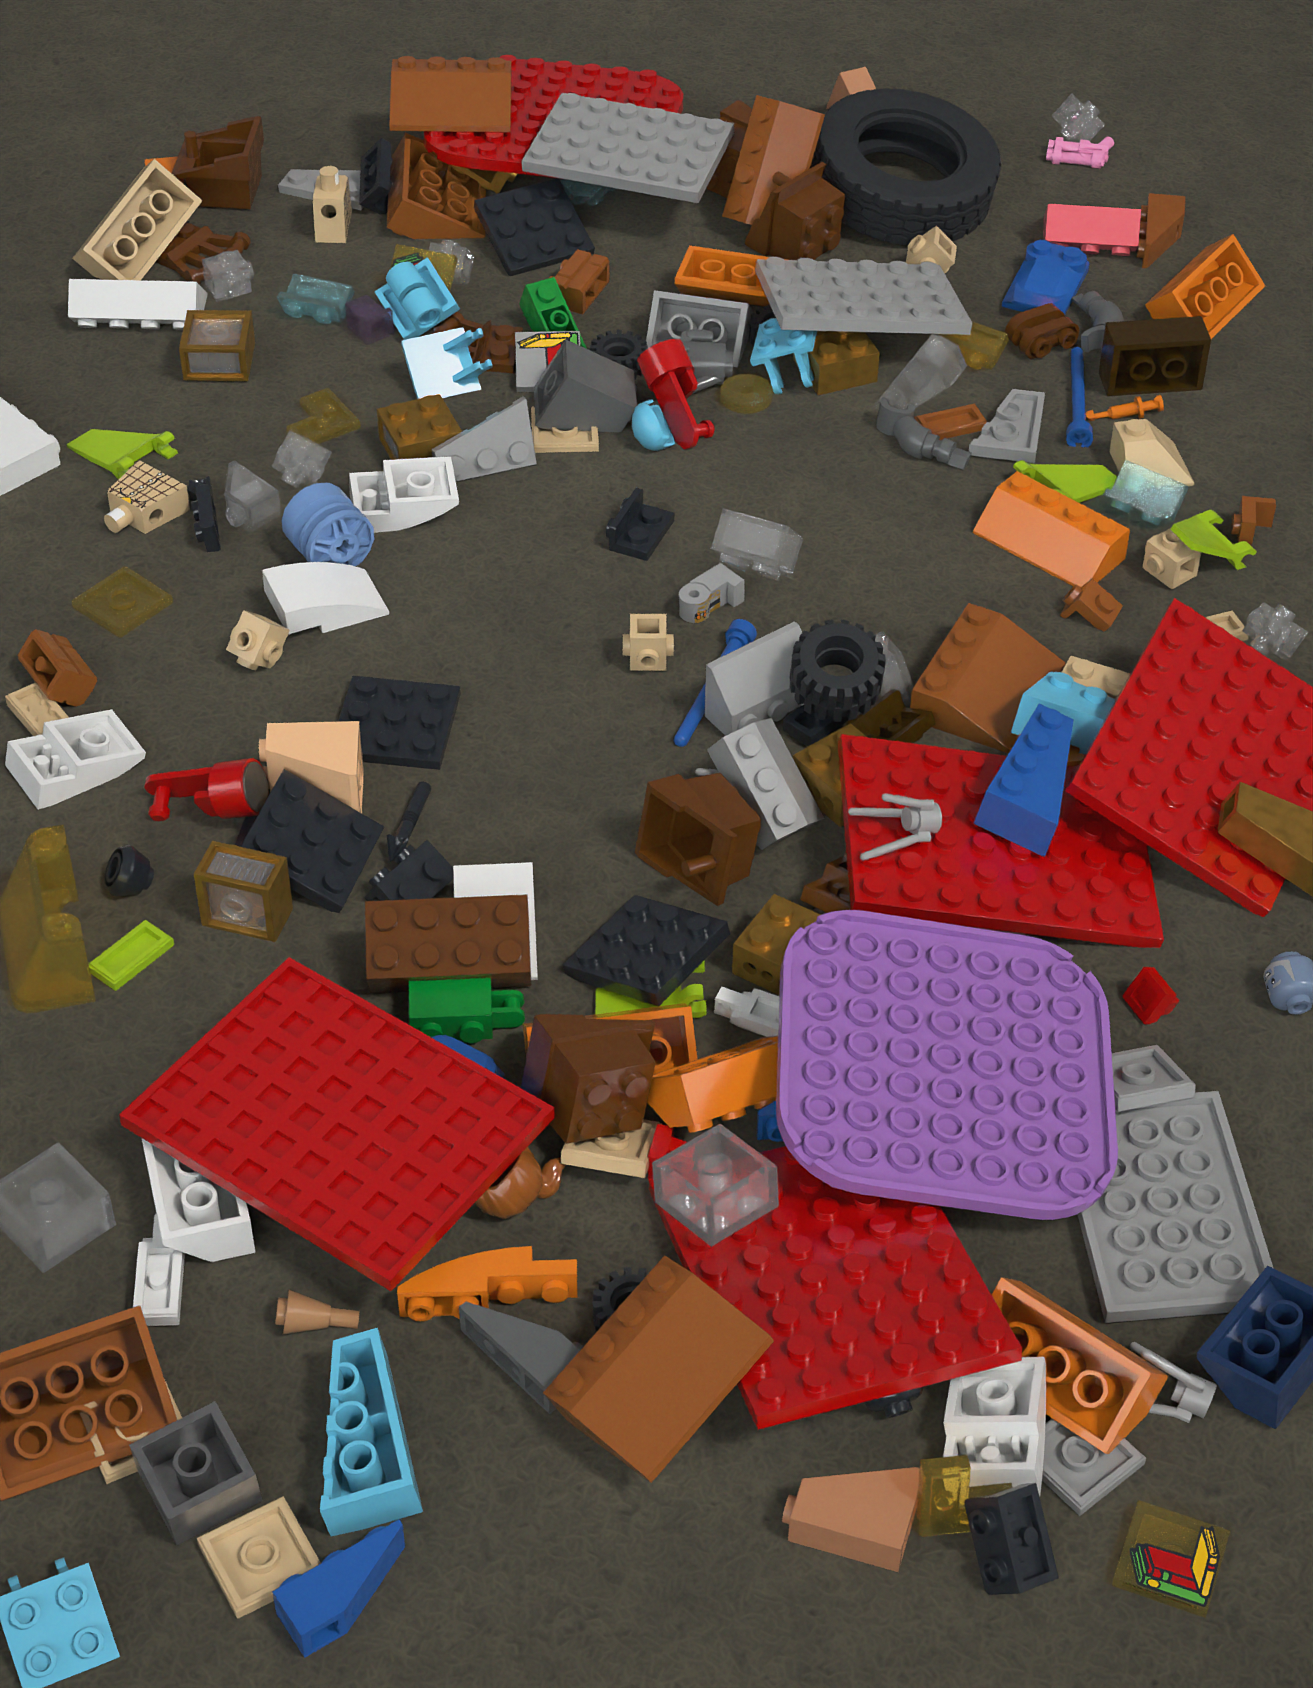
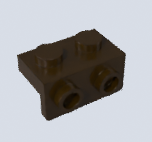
M891 689L880 697L875 705H870V711L864 715L859 713L857 718L848 721L846 726L851 723L869 738L913 743L920 740L923 734L936 723L932 711L906 708L900 690Z

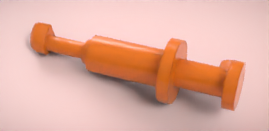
M1157 395L1154 400L1144 402L1138 396L1134 398V402L1111 406L1105 412L1094 414L1093 410L1087 411L1086 418L1089 421H1094L1095 419L1105 417L1118 419L1138 415L1140 419L1144 418V411L1157 409L1159 412L1164 411V403L1161 395Z

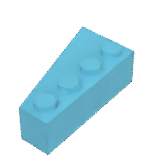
M1050 671L1023 693L1011 733L1021 734L1040 703L1074 719L1070 745L1078 747L1080 749L1079 753L1086 754L1116 699L1107 696V693L1100 688L1086 687L1074 682L1073 678L1065 673Z
M378 1328L333 1340L329 1386L331 1402L330 1414L327 1415L326 1433L328 1435L327 1455L324 1457L323 1464L324 1494L321 1495L320 1513L330 1536L367 1529L423 1512L391 1368Z

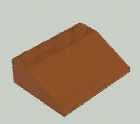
M402 56L398 59H393L391 69L390 131L510 132L512 97L511 61H505L499 57L489 58L488 60H475L471 57L445 60L443 57L435 56L426 60Z
M405 132L392 156L393 161L390 168L392 186L388 193L387 228L400 236L405 235L412 239L484 238L485 230L473 207L474 200L486 197V189L470 176L457 172L452 165L438 160L435 152L428 153L424 147V140Z
M968 603L913 687L910 708L932 711L936 723L932 728L1009 754L1018 735L1011 733L1023 693L1050 671L1062 672L1066 662L1003 614Z
M664 1256L559 1373L543 1394L574 1427L652 1483L774 1340L767 1332L696 1275L667 1256Z
M140 1305L0 1353L1 1501L98 1468L102 1465L101 1462L108 1461L112 1463L132 1456L129 1445L134 1442L121 1438L117 1434L115 1427L127 1438L149 1432L147 1434L149 1435L177 1421ZM93 1401H95L98 1405L91 1409L87 1406H84L85 1404H88ZM80 1413L87 1414L92 1422V1429L89 1433ZM95 1434H97L105 1453L98 1457H95L94 1452L96 1450L91 1441Z

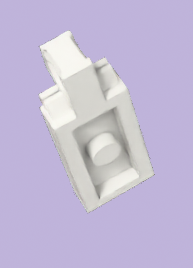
M725 987L720 988L715 997V1014L730 1018L732 1024L766 1037L778 1035L779 996L756 988L752 992H743V994Z
M157 1214L154 1215L153 1238H143V1241L139 1242L133 1307L141 1306L147 1326L179 1325L185 1253L163 1246Z

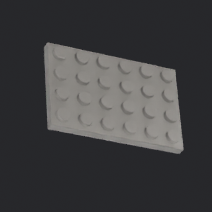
M561 93L522 160V171L699 203L734 135V123L725 122L721 119L697 117L688 113L669 112L660 108H646L632 103L624 104L607 101L603 98L584 97L575 93Z
M780 257L756 260V275L781 330L970 335L972 321L941 266L936 263L907 264L902 261L876 263L872 260L846 262L841 259H830L828 262L815 261L810 258H800L796 261L784 260Z
M1219 1091L1196 1092L1193 1098L1117 1112L1115 1109L1118 1160L1114 1175L1099 1200L1091 1207L1077 1214L1105 1323L1229 1313L1267 1265L1272 1268L1273 1265Z

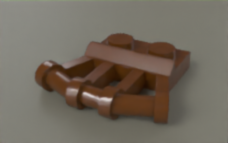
M186 222L156 260V263L177 271L187 282H197L200 285L201 281L215 276L221 277L227 272L229 266L235 267L239 264L240 256L243 250L248 249L251 240L243 232H237L234 236L214 234L206 225L199 228ZM199 253H202V254L207 255V256H209V257H212V258H214V259L210 260V259H207V258H205V257H202V256H200V255H198V254H199ZM186 263H187V264H190V265H192V266H195V267H197V268H199V269H197V270L194 269V268H191V269H190V268L186 265Z
M457 311L446 318L441 326L434 328L432 334L462 327L465 332L471 330L472 333L476 329L482 328L484 336L469 345L472 347H468L473 364L478 361L481 364L490 359L493 367L486 370L487 372L514 373L516 366L515 332H523L522 327H512L509 325L495 326L491 325V320L482 325L464 319L463 315Z

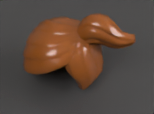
M527 1147L474 1204L482 1212L502 1219L519 1215L526 1211L536 1198H549L559 1190L561 1173L566 1164H560L561 1157L549 1160L541 1169L534 1154Z

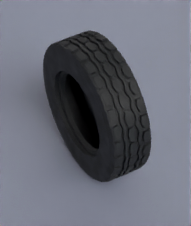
M883 88L865 90L848 95L837 101L825 112L810 166L811 169L821 162L827 164L822 178L845 194L842 223L847 224L850 228L881 241L909 245L914 237L924 235L935 226L951 241L963 238L964 234L968 235L977 229V226L981 225L986 218L1001 171V155L989 131L976 118L958 106L938 97L917 91ZM877 152H893L913 156L934 166L946 178L936 181H914L899 178L878 169L867 161L864 156Z

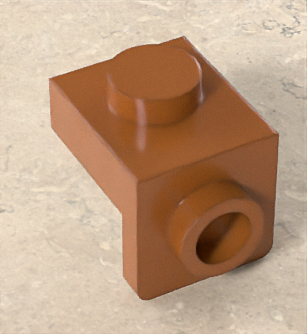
M1242 496L1239 513L1233 514L1231 534L1237 535V543L1246 541L1252 546L1256 526L1272 527L1276 509L1275 499Z
M1091 578L1081 588L1075 585L1069 590L1062 600L1066 605L1061 611L1060 616L1066 619L1077 611L1098 630L1106 631L1113 624L1123 605Z

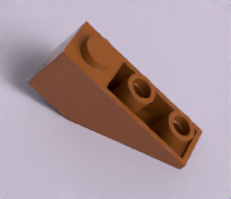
M1149 193L1147 205H1141L1137 258H1143L1142 268H1148L1181 237L1185 215V196Z

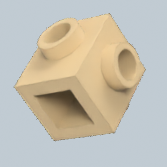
M935 226L924 235H917L910 241L906 263L921 264L922 262H933L940 265L943 272L946 273L955 264L957 246Z
M1168 529L1159 535H1154L1147 541L1142 568L1169 588L1174 589L1197 576L1201 552L1191 550Z
M243 610L237 625L231 632L226 650L237 655L238 659L236 662L246 668L256 671L258 666L270 669L281 657L283 645L290 630L262 615Z
M630 614V634H623V656H630V670L666 671V656H673L674 634H666V614Z

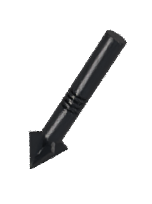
M422 781L417 784L395 835H387L390 862L394 861L407 848L406 845L432 790L431 785L427 782Z

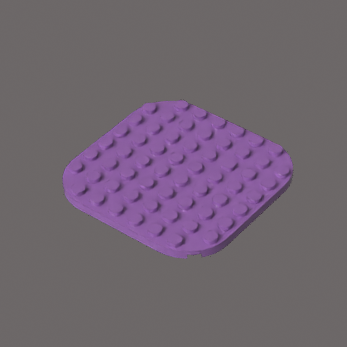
M841 910L820 915L817 917L816 922L806 926L804 929L800 927L795 932L787 945L781 964L776 1119L781 1137L792 1156L808 1172L833 1188L852 1193L1039 1220L1061 1219L1083 1212L1103 1195L1114 1175L1118 1160L1109 1009L1101 985L1091 971L1086 974L1071 961L1074 955L1055 944L1035 937L860 910Z

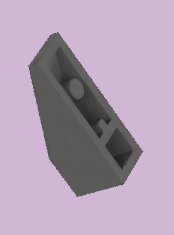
M464 1302L460 1305L461 1331L549 1414L555 1411L557 1408L543 1392L583 1346L578 1342L572 1343L560 1331L469 1302Z

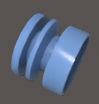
M316 483L302 489L293 496L285 507L281 520L284 534L308 562H330L357 566L368 555L374 541V528L369 520L353 505L339 487L331 483Z

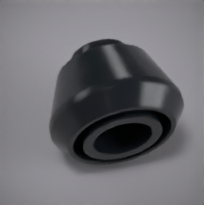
M127 844L117 848L112 853L105 870L104 884L112 896L138 895L143 889L147 890L150 887L154 877V869L150 867V861L146 856L132 845Z

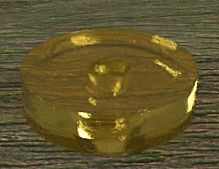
M739 374L726 379L722 383L720 399L722 404L731 411L744 414L763 411L771 404L773 388L763 377L753 374Z

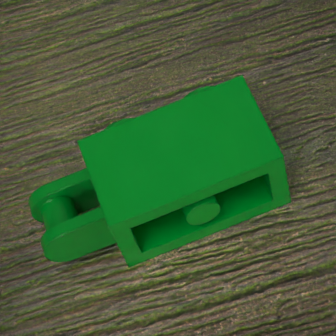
M491 978L409 981V1025L430 1037L447 1035L466 1043H477L482 1039H493V1028H513L521 1026L525 1022V1013L521 1009L524 1005V995L517 990L491 991Z

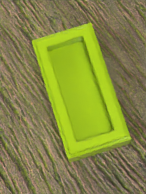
M144 920L87 964L88 972L117 991L173 947L174 940L171 936L147 920Z

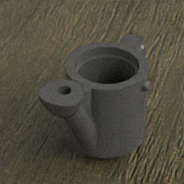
M685 330L681 333L680 340H682L694 366V375L698 382L697 389L693 393L713 385H723L724 377H732L733 351H726L725 343L713 342L712 331Z

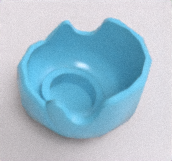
M648 400L638 404L632 414L634 437L644 448L653 451L675 445L674 437L661 408L658 405L649 406L654 401Z

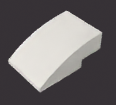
M451 456L383 460V471L349 473L351 502L369 520L374 528V533L410 528L442 515L459 505Z
M306 562L281 565L262 570L264 591L283 627L290 630L289 634L319 626L322 633L389 615L388 608L365 569L340 563Z
M111 709L44 722L42 735L8 741L5 766L36 808L41 809L119 777L145 758L146 752Z
M532 862L453 866L454 898L528 894L531 980H538Z
M1022 1357V1361L950 1380L943 1422L946 1442L941 1466L947 1497L990 1496L1026 1483H1036L1040 1497L1046 1420L1045 1357Z

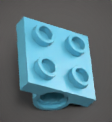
M428 257L415 266L411 262H401L395 265L386 275L387 284L375 291V294L404 340L419 337L460 310V307Z

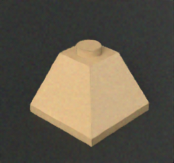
M1147 419L1114 422L1109 452L1129 493L1194 485V481L1174 442Z

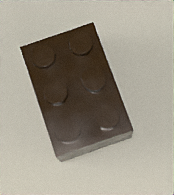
M1202 316L1106 322L1099 366V376L1106 395L1122 396L1202 390L1211 344V337Z

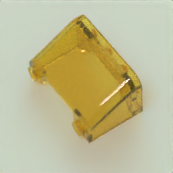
M64 824L40 828L29 835L0 898V925L10 995L14 1007L24 1013H37L96 1001L81 924L74 915L61 913V910L68 902L79 901Z

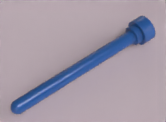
M1074 347L1070 353L1073 422L1066 429V441L1069 446L1076 447L1075 443H1082L1081 447H1089L1093 442V428L1086 421L1083 350L1080 347Z
M743 619L732 621L725 633L727 646L720 657L753 642L757 636L756 628L750 622ZM706 682L674 736V743L679 747H684L688 744L705 714Z

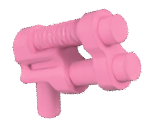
M1107 136L1098 144H1094L1089 140L1081 139L1080 143L1063 141V137H1056V140L1049 139L1046 160L1052 161V164L1060 165V162L1076 165L1082 164L1100 169L1108 161V151L1114 146V140Z

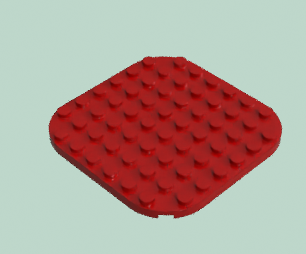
M502 55L499 58L511 61L512 97L510 132L424 131V147L428 153L435 152L438 160L458 167L552 177L522 171V160L561 93H575L584 97L603 98L607 101L624 104L632 103L636 106L652 109L660 108L665 111L681 114L683 111V92L677 84L669 79L658 76L654 70L646 69L639 72L630 71L628 68L621 66L611 69L602 68L592 63L583 66L573 65L569 61L554 63L545 62L541 58L526 60L516 59L513 55Z

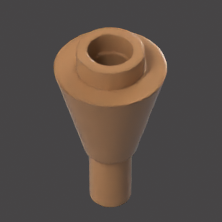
M288 1290L287 1298H278L275 1324L284 1325L283 1334L328 1328V1326L357 1329L360 1311L331 1308V1305Z

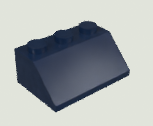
M1267 1265L1197 1352V1359L1236 1409L1274 1429L1280 1425L1313 1382V1288Z

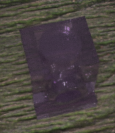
M367 294L345 303L347 327L366 345L394 335L393 311L390 308L384 309Z

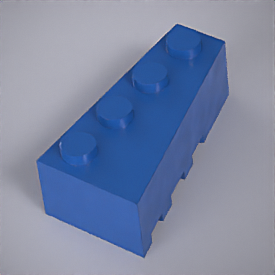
M1040 703L1038 704L986 790L974 821L975 825L1045 857L1059 822L1074 719L1061 714L1055 709H1050Z

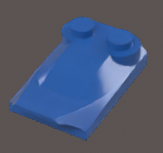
M1037 240L1029 244L1026 250V258L1005 295L1001 307L1024 312L1052 303L1065 315L1072 303V297L1076 295L1089 271L1090 263L1087 261L1086 254L1079 248L1052 244L1047 240Z

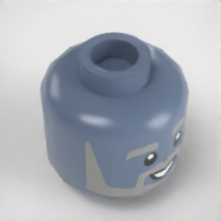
M1293 951L1275 956L1263 974L1271 1004L1279 1010H1288L1290 1014H1302L1309 1011L1313 1005V961Z

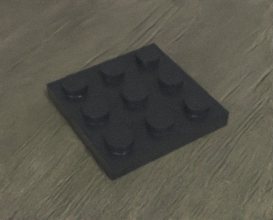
M559 178L474 200L473 208L509 276L562 263L564 259L569 260L577 249L594 254L595 247Z
M352 676L338 722L359 721L363 762L440 770L461 695L460 686Z
M284 769L240 847L287 857L290 889L331 912L340 913L384 826Z
M634 895L563 964L566 975L577 981L660 1006L730 935V930L725 920Z

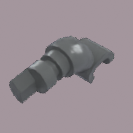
M1089 291L1085 295L1081 293L1072 297V301L1091 318V323L1093 324L1092 328L1084 331L1081 335V349L1083 352L1088 353L1093 349H1100L1101 359L1106 322L1124 321L1122 311L1114 302L1106 301L1097 291Z
M881 397L876 427L886 435L895 436L902 451L918 459L922 457L932 459L936 456L938 462L963 470L966 468L972 453L956 448V441L947 438L940 441V437L932 434L931 429L923 427L913 418L915 412L914 404L907 405L906 410L897 409L889 405L888 399Z

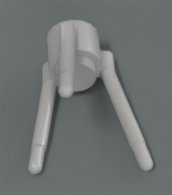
M885 793L882 795L883 801L909 807L904 809L863 807L849 808L848 810L849 815L900 817L903 828L914 834L861 853V860L878 857L918 842H930V833H937L942 825L941 809L933 799L920 800Z
M1132 1342L1130 1344L1132 1351L1178 1379L1170 1398L1178 1402V1406L1153 1403L1148 1413L1175 1417L1189 1423L1192 1414L1204 1418L1217 1384L1192 1373L1189 1374L1153 1351L1146 1349L1136 1342Z

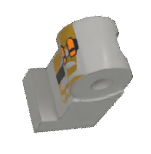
M719 563L680 589V617L687 622L699 623L705 621L709 617L710 612L726 603L733 607L744 602V579L722 563Z

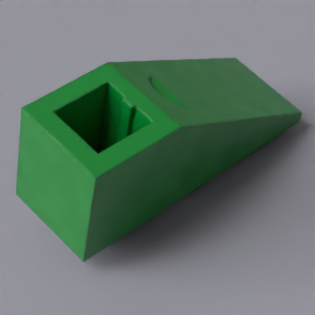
M555 277L525 285L519 305L528 325L534 332L579 331ZM580 334V346L586 348V345Z

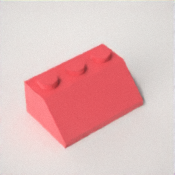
M1048 204L1044 214L1043 240L1065 247L1081 248V251L1086 254H1099V249L1112 250V255L1130 256V251L1136 252L1138 248L1141 209Z

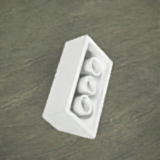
M69 279L68 318L73 322H78V327L97 328V323H109L110 328L128 329L129 323H139L142 329H160V324H173V329L183 330L187 310H204L207 292L197 282Z
M142 1139L163 1246L210 1262L255 1253L247 1203Z

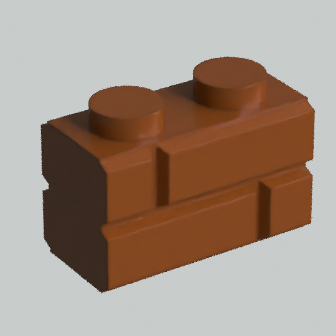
M577 249L569 260H563L560 271L556 276L549 277H555L570 311L584 314L609 283L610 273L607 257L597 254L592 256L590 252Z
M35 629L33 632L31 631L18 653L19 661L48 700L60 703L64 701L68 705L80 706L85 703L97 683V677L77 651L73 649L66 637L55 634L50 635L48 632Z

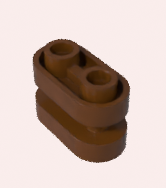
M1048 303L1013 316L1005 328V335L1014 345H1020V350L1029 359L1045 357L1051 352V348L1057 345H1061L1064 349L1071 348L1077 342L1080 330L1078 325L1069 317H1065L1064 313L1056 305Z

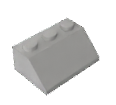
M654 290L646 342L649 348L664 340L680 339L681 333L685 330H710L713 332V342L725 343L726 351H733V367H738L749 337L750 319L753 310L748 303Z
M795 621L706 664L705 717L725 736L753 722L772 718L773 721H779L788 712L804 705H798L794 699L795 693H791L789 677L793 647L795 642L799 641V637L802 634L800 626Z
M772 718L753 722L732 732L707 749L718 772H721L728 782L737 789L747 804L758 813L761 819V828L756 844L761 850L825 819Z

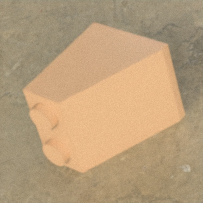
M359 721L267 723L266 739H259L260 762H267V766H263L270 792L285 769L362 813L364 770Z

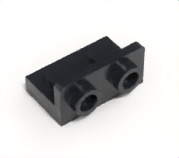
M383 138L378 140L361 157L359 205L378 214L387 213L388 193L392 186L390 181V168L393 161L391 157V142Z
M636 487L630 497L623 500L617 516L611 518L607 524L606 537L609 538V551L648 561L673 524L675 513L643 504V489Z
M1036 1483L1021 1484L990 1496L971 1497L964 1501L984 1589L988 1595L1020 1594L1059 1578Z

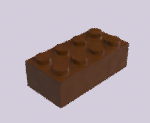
M528 894L365 901L366 979L370 993L409 992V981L491 978V988L532 986Z

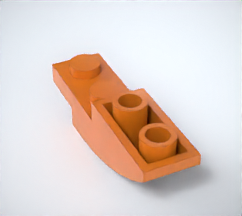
M532 1246L496 1249L459 1257L432 1267L400 1284L397 1288L400 1317H409L415 1321H427L433 1316H454L460 1319L459 1306L464 1302L489 1309V1300H499L502 1303L515 1304L523 1299L543 1298L551 1303H559L567 1298H578L577 1259L533 1261Z

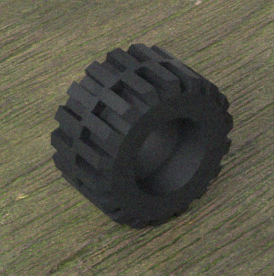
M833 619L825 620L824 626L816 623L811 626L810 632L804 630L799 637V641H796L793 647L789 677L791 693H795L794 699L798 705L805 704L804 711L809 714L813 712L818 713L819 719L826 720L827 716L833 717V722H841L842 717L846 716L849 720L857 718L858 712L864 715L870 711V705L876 704L879 693H881L886 657L883 654L884 648L881 642H875V634L871 631L865 633L863 631L864 626L858 623L855 626H851L848 620L842 619L841 623H834ZM828 665H840L848 668L853 673L846 676H834L826 673L821 668Z

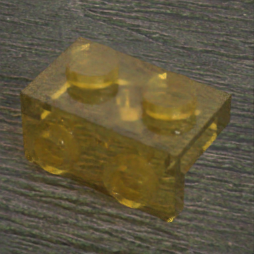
M972 322L970 335H931L934 350L939 356L945 359L959 358L974 369L984 367L992 370L1009 341L1007 333Z

